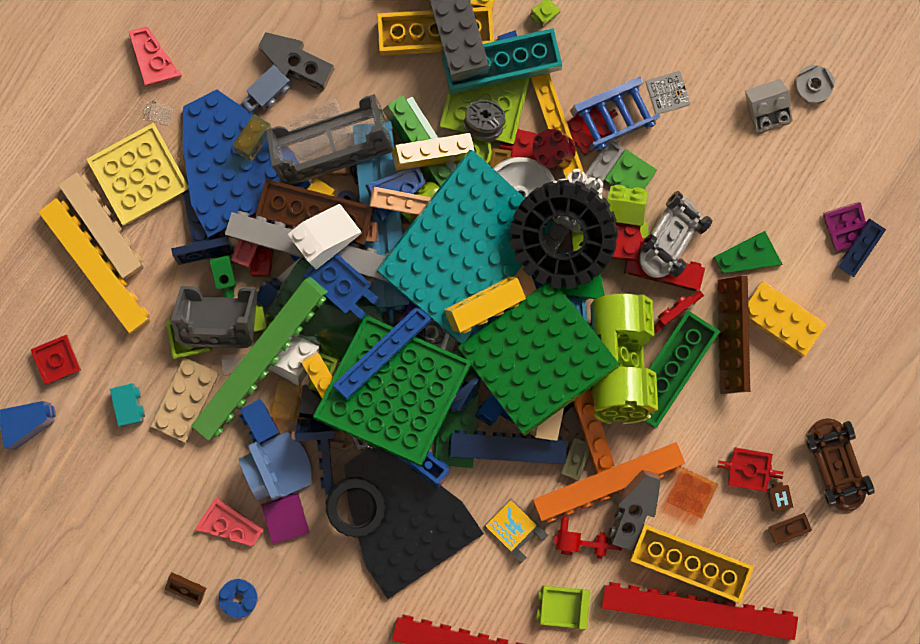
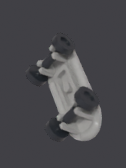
M679 191L674 192L666 202L667 208L651 234L640 245L639 260L641 268L651 277L660 278L668 274L674 278L678 277L687 266V263L680 259L695 231L703 234L713 222L709 216H705L700 220L702 214Z

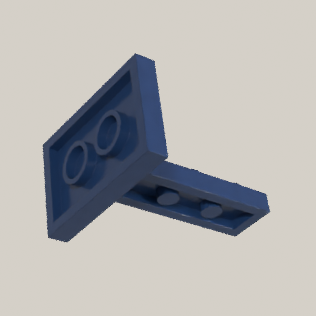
M189 191L184 192L183 196L192 244L171 248L172 256L178 265L233 254L234 248L229 237L214 240L208 238L191 205Z
M298 419L295 430V442L317 440L318 451L322 452V458H319V469L323 470L324 477H320L321 489L325 488V494H328L334 486L329 439H335L336 429L315 419Z

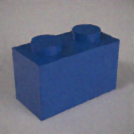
M258 399L240 410L242 413L240 418L243 424H248L251 429L249 435L253 442L257 441L261 444L280 434L262 399Z

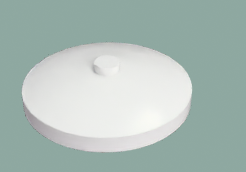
M526 157L509 158L493 168L525 198L537 187L540 188L543 184L551 181L555 182L553 175L545 166L539 164L536 160Z

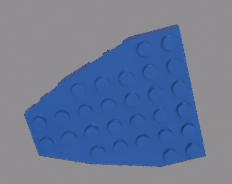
M217 89L183 106V152L190 200L209 239L226 231L231 212L237 214L238 211L248 213L250 218L256 215L266 179L282 183L271 164L266 132L268 128L252 113H249L244 107ZM287 145L280 147L279 150L283 160H293L296 165L300 164L294 152ZM273 146L274 159H276L277 155ZM307 180L292 186L307 189L311 184Z

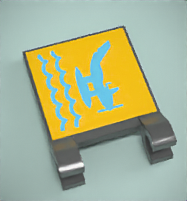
M512 499L484 525L521 563L527 557L519 549L533 534H537L543 541L548 537V534Z

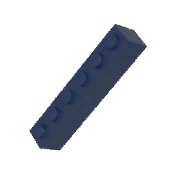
M455 430V433L449 435L448 457L566 464L567 441L562 440L560 436H558L556 441L535 438L533 435H531V438H524L523 434H512V437H504L505 433L493 432V436H487L483 431H474V435L466 434V430Z

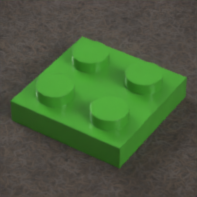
M625 149L606 177L605 182L611 186L623 185L630 189L636 187L645 189L657 172V169Z

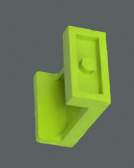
M543 585V590L539 589L538 601H542L541 609H537L536 620L540 621V625L587 630L590 590Z

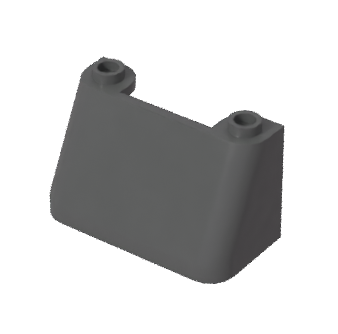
M181 286L171 318L178 343L191 347H250L254 335L257 304L256 288H242L238 292V298L202 297L200 290L196 287Z

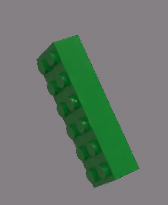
M689 310L685 312L648 368L656 373L658 410L654 411V414H650L651 418L643 422L654 429L659 426L720 332Z

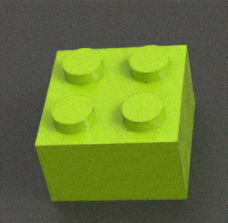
M623 185L611 186L607 201L610 204V211H614L617 219L616 222L643 226L649 191L639 187L630 189Z

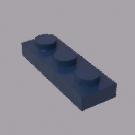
M869 218L837 267L855 277L887 229Z

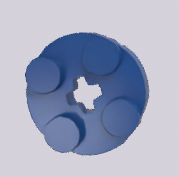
M243 579L228 581L219 592V605L223 612L230 617L242 618L253 612L258 601V593L254 585ZM235 593L243 595L244 598L241 599V604L233 601Z

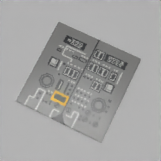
M680 71L646 81L656 114L690 105Z

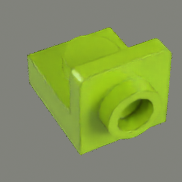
M544 0L538 6L531 9V18L537 25L540 23L544 27L560 13V10L551 0Z

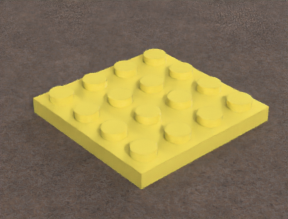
M154 123L87 159L123 226L189 191L185 178Z

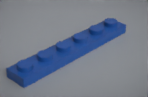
M416 306L334 383L333 388L348 401L431 322V318Z

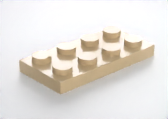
M184 357L151 427L187 443L193 430L191 425L201 414L219 373Z

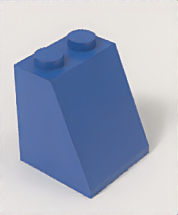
M40 401L1 409L0 428L4 449L14 450L19 448L54 422V417H56L54 405L51 406L49 402Z

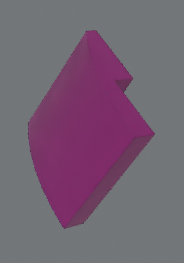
M861 202L823 213L835 251L850 247L867 222Z
M299 493L261 504L273 544L310 533Z

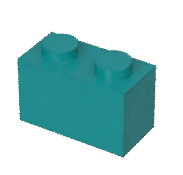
M131 383L110 388L118 426L124 427L144 422L145 410L143 405L140 406L138 398H141L139 387Z

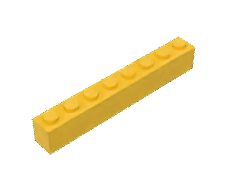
M57 198L38 211L127 331L133 335L150 322L148 318L150 313L144 306L140 307L136 302L139 300L133 291L129 292L126 289V281L121 275L117 277L114 273L116 268L109 260L107 262L102 257L104 252L98 245L95 247L92 244V236L87 230L83 232L80 228L82 223L75 215L71 216L68 212L70 207L64 200L61 202Z

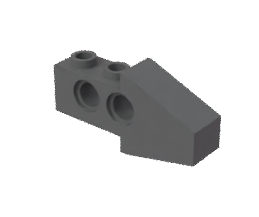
M265 32L259 44L260 50L287 78L292 73V77L302 81L304 79L309 81V85L316 89L320 87L325 89L334 71V65L303 51L304 44L302 41ZM292 59L299 60L297 66H290L289 62ZM309 67L316 68V72L312 75L307 74L306 70Z
M641 470L615 499L616 504L620 508H617L614 516V525L610 526L608 531V537L612 545L634 551L646 517H655L661 482L657 474ZM631 506H637V508L634 511L629 512V508ZM630 523L627 529H622L624 524Z

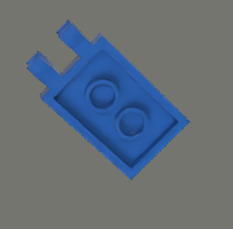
M335 254L317 270L311 265L303 274L306 279L311 277L326 289L328 293L325 296L345 314H348L351 310L362 319L366 313L356 305L363 296L374 305L379 300L369 290L373 285L338 254Z

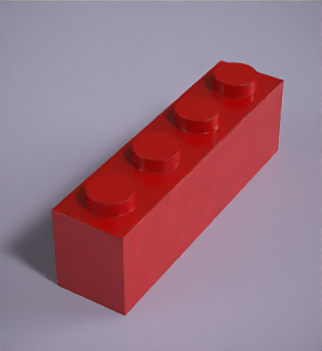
M627 260L624 273L698 292L701 288L705 268L701 267V263L691 261L690 264L687 263L685 270L676 278L670 274L655 278L647 275L642 270L640 260Z

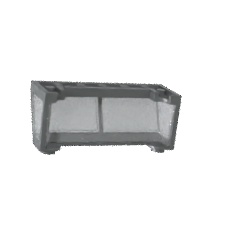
M373 94L362 98L359 102L360 108L291 131L282 126L266 130L271 164L282 183L295 185L392 153V141L382 107L376 95Z

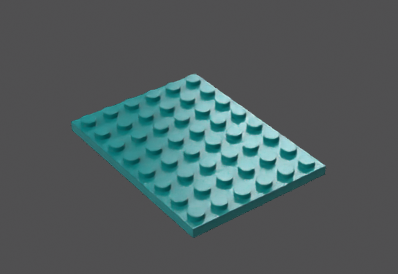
M469 149L375 271L414 305L422 309L459 344H462L477 324L472 326L469 332L463 334L453 331L444 309L509 276L514 277L523 266L522 263L518 264L514 257L516 254L515 249H511L510 239L512 234H510V225L514 220L513 216L516 209L525 197L476 152ZM550 220L546 222L548 226L544 228V236L554 225Z

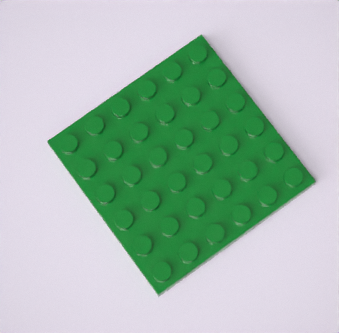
M548 282L528 295L525 300L519 302V306L509 309L458 346L464 357L472 362L471 366L524 436L620 367L616 358L562 290L551 287V283Z
M365 315L313 418L422 467L472 362L414 337L347 401L333 388V384L394 328Z

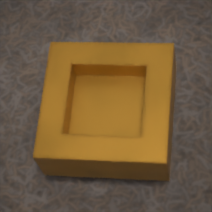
M492 148L490 166L494 168L500 162L509 159L511 151Z

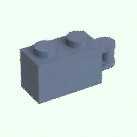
M273 65L246 90L249 96L241 103V106L249 113H254L259 107L263 110L271 108L276 103L275 99L278 96H283L290 90V80ZM252 99L256 102L253 106L249 103Z

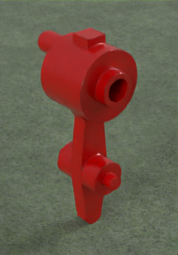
M566 516L561 519L560 530H557V536H553V543H556L555 549L561 550V554L572 555L573 552H579L580 546L595 547L594 554L597 555V559H602V555L606 556L607 549L622 551V547L607 544L608 536H605V532H600V535H596L595 542L581 540V533L568 531L569 519Z

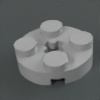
M818 65L807 66L796 78V91L806 103H821L831 95L835 83L834 77L825 67L823 68ZM811 80L819 81L818 89L810 86L812 84Z

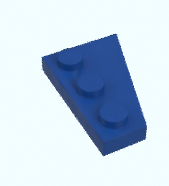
M417 167L403 170L366 185V189L370 198L373 187L413 194L426 182L420 168ZM375 207L380 222L393 212L392 210Z

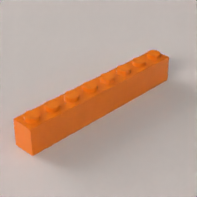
M677 442L535 498L533 503L540 520H545L546 523L556 520V515L563 513L566 516L574 513V508L578 506L584 509L593 505V500L599 498L600 502L611 498L610 494L616 491L620 494L641 470L655 473L661 478L664 476L663 472L671 470V473L681 470V465L686 463Z

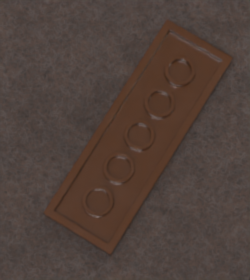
M266 179L256 216L297 227L303 221L340 204L362 232L352 242L365 245L375 207Z
M748 276L719 279L717 291L718 329L720 331V394L751 392Z

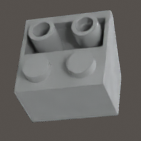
M781 79L745 90L747 107L757 133L793 122L789 91Z

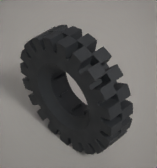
M559 180L557 183L551 181L530 192L516 209L513 216L514 220L510 225V234H512L510 239L511 249L516 251L514 257L517 263H522L525 266L523 271L529 276L532 274L536 276L535 281L543 285L548 282L551 283V287L559 289L562 286H567V289L576 288L578 284L582 283V285L591 282L595 276L598 277L612 259L618 238V227L615 225L617 219L614 211H610V204L605 197L601 199L598 196L599 192L592 187L590 189L586 188L584 183L578 181L569 183V180ZM559 216L570 217V220L574 219L580 225V231H583L584 239L579 244L581 248L574 253L570 251L568 254H561L557 250H552L546 243L547 239L544 238V228L548 226L546 222L553 217L557 219Z

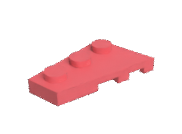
M148 27L129 31L145 86L182 77Z
M218 497L213 500L194 529L250 546L255 545L264 531L262 527Z

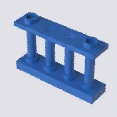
M640 76L575 104L570 109L573 117L577 115L583 117L594 140L588 147L589 151L593 149L599 151L607 147V143L643 127L648 129L656 125L660 115L658 113L652 117L650 116L638 92L639 87L643 84ZM627 93L632 95L644 119L634 124L622 100V95ZM611 100L613 103H616L627 125V128L620 131L617 130L606 108V102ZM595 107L597 110L599 109L611 135L601 138L589 114L590 109Z

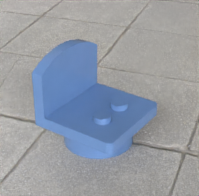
M288 432L261 444L255 442L248 445L251 453L239 458L244 476L257 501L267 496H271L272 500H277L311 485L312 469L308 454L299 441L295 442L294 439H291L292 435Z

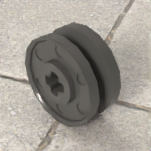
M475 101L467 107L463 124L464 129L476 140L492 141L497 139L503 131L506 117L505 112L500 105L492 101Z

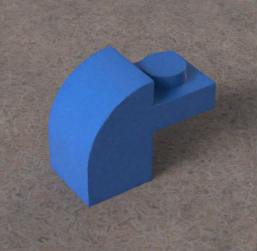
M494 395L487 398L475 414V417L489 426L496 422L499 415L514 424Z

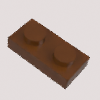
M805 513L768 527L775 545L812 531Z
M173 572L169 575L165 590L198 605L203 601L207 589Z

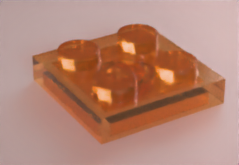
M683 467L668 497L667 503L702 519L718 484Z

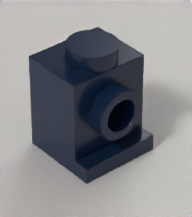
M273 278L270 282L265 281L257 292V302L267 309L274 305L286 288L277 278Z

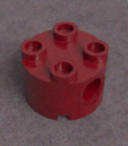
M547 129L534 137L533 155L539 164L552 170H562L571 164L570 162L576 155V147L574 141L567 134L556 129Z

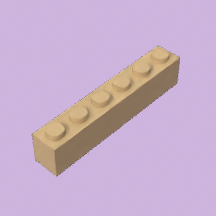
M76 172L61 182L59 187L121 277L127 280L144 268L142 264L144 260L138 252L134 253L131 249L133 244L127 236L124 238L120 233L123 229L119 223L111 220L109 216L112 213L107 206L102 207L99 202L101 197L96 190L91 191L88 186L91 184L88 178Z

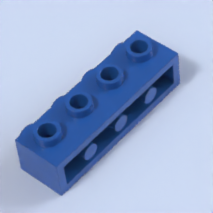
M431 451L428 452L422 467L395 456L437 490L450 475L449 466L442 460L438 461L434 458Z

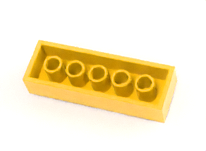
M492 7L473 8L482 43L494 42ZM432 10L378 14L381 56L443 52Z
M645 524L629 561L738 603L742 602L754 569L752 565Z

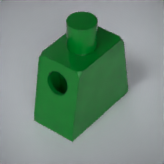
M231 254L210 259L216 289H222L223 297L226 298L235 297L233 286L237 285L234 265L231 262ZM222 275H227L229 281L223 282Z

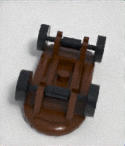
M825 418L812 425L809 434L805 435V441L810 453L814 454L825 486L823 490L825 500L829 508L835 507L841 511H852L863 504L866 493L868 495L875 493L874 486L869 475L862 477L850 442L856 439L851 422L846 421L842 425L835 419Z

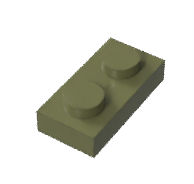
M573 438L566 458V464H564L561 472L562 475L580 480L589 455L585 441Z

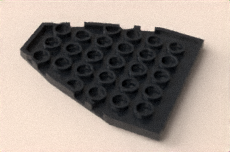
M371 446L344 465L346 478L362 477L377 486L385 500L384 518L380 526L374 532L367 534V536L358 537L366 568L387 599L484 534L460 499L443 486H440L437 490L387 451ZM362 489L347 490L354 525L366 522L371 517L374 508L371 496Z

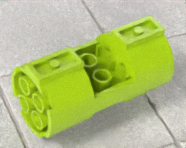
M611 294L599 297L590 305V327L616 358L620 367L592 386L594 416L599 421L605 423H612V420L623 421V424L645 421L651 418L650 414H654V411L658 410L656 373L648 368H644L643 347L650 342V337H654L653 300L643 294Z

